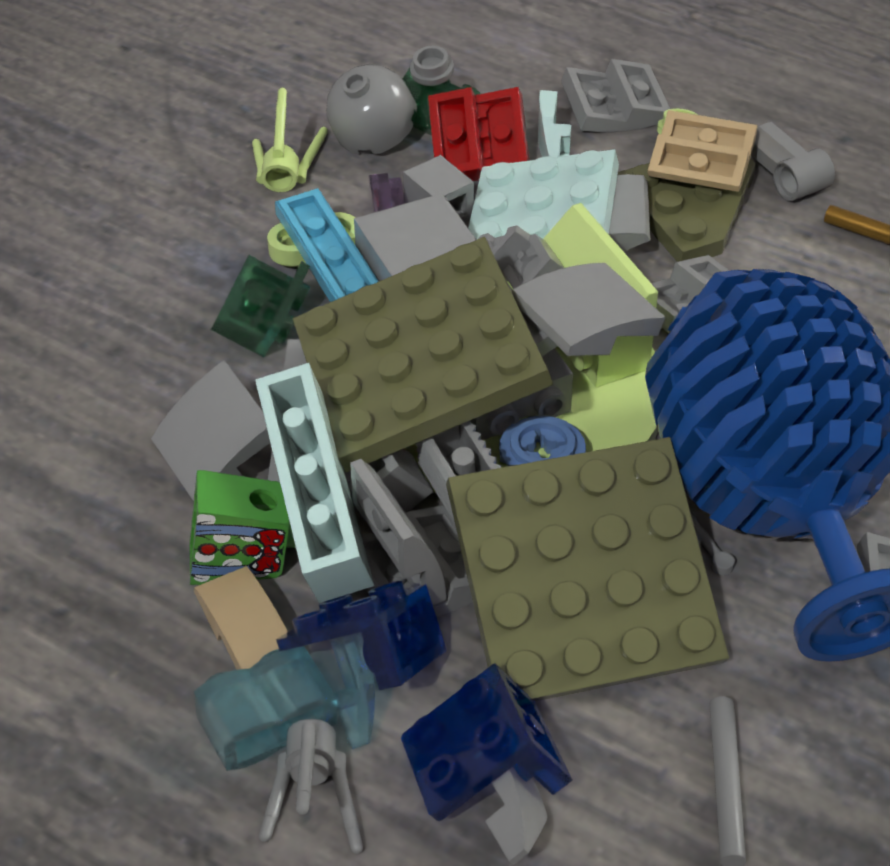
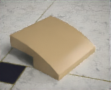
M668 110L662 133L657 136L648 167V176L739 192L754 147L757 125Z

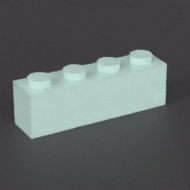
M306 363L255 379L302 574L318 602L322 603L375 586L344 469L338 459L324 395L310 364Z

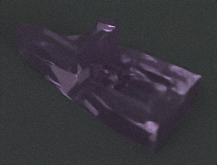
M388 173L368 176L373 213L405 204L401 177L389 179Z

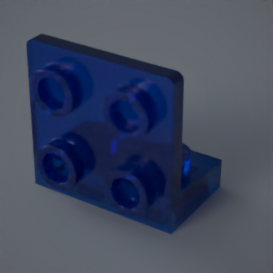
M395 581L376 587L368 592L370 597L355 602L352 594H347L319 603V610L292 619L294 629L276 639L279 651H284L361 632L364 641V660L369 670L374 673L379 690L403 685L445 653L447 649L426 584L405 589L402 581Z
M496 663L492 664L477 677L466 682L459 691L429 714L418 719L401 736L427 811L436 821H442L512 767L524 781L528 782L534 777L552 795L573 781L536 702Z

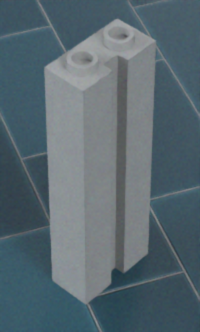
M443 193L354 218L355 245L378 281L405 271L413 265L421 264L454 250L460 245L476 240ZM555 348L542 356L554 385L472 419L471 424L476 425V432L481 433V440L502 435L510 425L518 423L519 419L527 416L557 417L571 411L573 373Z

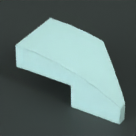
M540 90L538 144L542 157L570 155L571 125L556 124L557 91Z

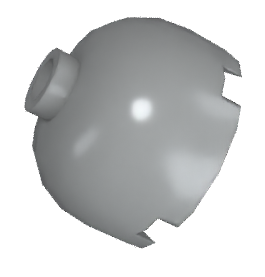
M366 64L348 70L333 83L327 97L326 116L335 137L342 147L354 154H360L358 150L364 151L371 149L373 154H378L398 145L410 133L414 125L411 118L414 110L417 112V104L405 81L398 74L381 65Z

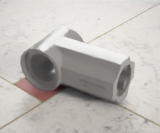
M772 122L758 127L751 156L773 174L775 187L784 199L794 201L828 188L833 184L835 179L834 165L830 156L824 150L815 148L806 151Z

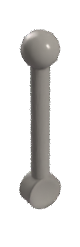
M690 510L695 531L702 539V545L712 557V570L718 575L730 574L735 563L733 555L726 551H720Z

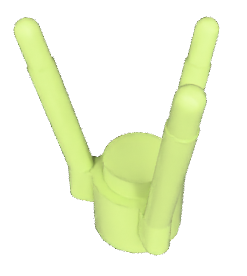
M283 87L278 90L274 146L264 155L260 140L254 139L252 141L257 166L256 181L275 192H286L296 186V183L303 184L306 182L307 170L328 133L326 127L320 128L299 164V158L294 150L284 145L287 90Z

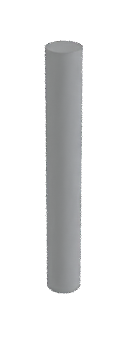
M719 696L710 701L720 864L722 866H744L746 864L734 701L729 697Z

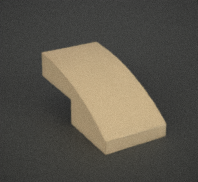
M247 566L194 587V593L217 641L223 640L243 684L297 661L299 652L264 589Z

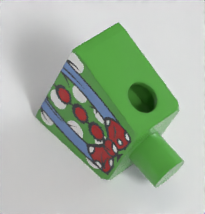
M197 470L189 540L190 585L204 584L245 566L250 569L257 580L272 579L280 576L283 571L286 548H296L280 482Z

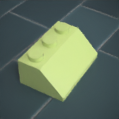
M582 203L572 205L543 238L564 268L590 263H606L649 303L657 308L658 291ZM617 336L610 355L570 356L574 367L579 371L583 370L597 388L646 371L647 363L651 359L653 336Z

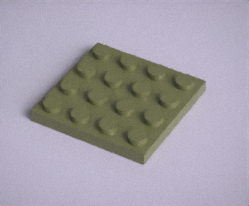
M485 236L292 318L306 362L310 364L324 395L338 459L346 473L351 471L350 462L362 459L367 464L554 385L548 368Z
M670 437L448 477L446 487L497 709L721 664L729 659Z

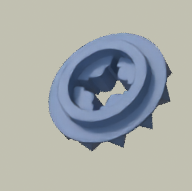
M551 416L527 417L519 420L516 424L510 425L502 434L499 443L500 462L507 464V466L585 453L586 444L580 431L567 421ZM536 442H539L541 448H544L545 452L550 454L549 458H541L538 452H534Z

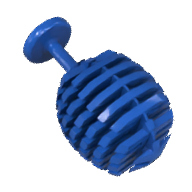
M770 269L715 272L699 295L694 296L688 306L682 307L667 329L671 332L647 363L645 380L655 424L659 427L660 439L671 438L684 491L701 510L711 514L710 519L729 529L736 530L737 528L748 534L778 538L785 536L813 538L832 586L813 597L801 609L795 619L793 634L797 646L804 656L818 661H843L863 657L890 647V568L865 572L844 521L857 515L869 503L866 501H869L880 490L884 478L890 473V359L867 317L857 309L858 307L850 299L824 282L791 272Z

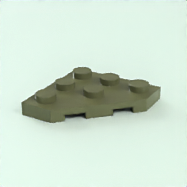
M750 158L739 192L648 176L650 163L618 172L617 175H644L648 181L650 231L676 262L706 255L715 257L723 253L731 226H734L742 207L745 192L750 187L754 178L756 163Z

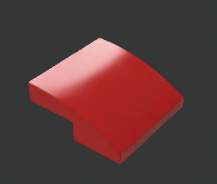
M472 87L428 96L434 158L439 155L443 156L472 181H479L481 170L484 166H492L500 162L530 161L523 98L519 87L475 95Z

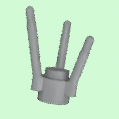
M305 719L293 723L289 727L286 752L278 755L277 774L259 833L261 841L268 842L272 837L290 777L297 782L296 811L300 815H304L309 810L312 786L323 783L327 780L328 775H331L351 851L355 854L362 852L363 844L359 832L360 829L346 776V754L336 750V732L329 723L318 719Z

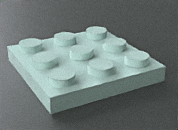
M615 149L606 151L591 150L581 154L560 157L545 156L536 160L515 163L500 162L492 166L482 167L468 229L477 240L486 233L495 238L504 236L508 227L517 225L530 235L537 234L543 239L572 205L582 203L609 234L619 167Z

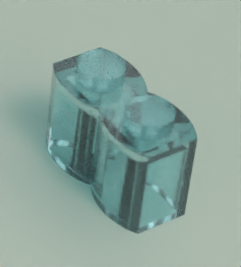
M304 646L273 650L264 655L250 669H238L214 674L194 691L197 719L226 771L251 766L268 758L280 748L286 747L289 727L300 720L318 719L329 723L332 727L337 724V697Z

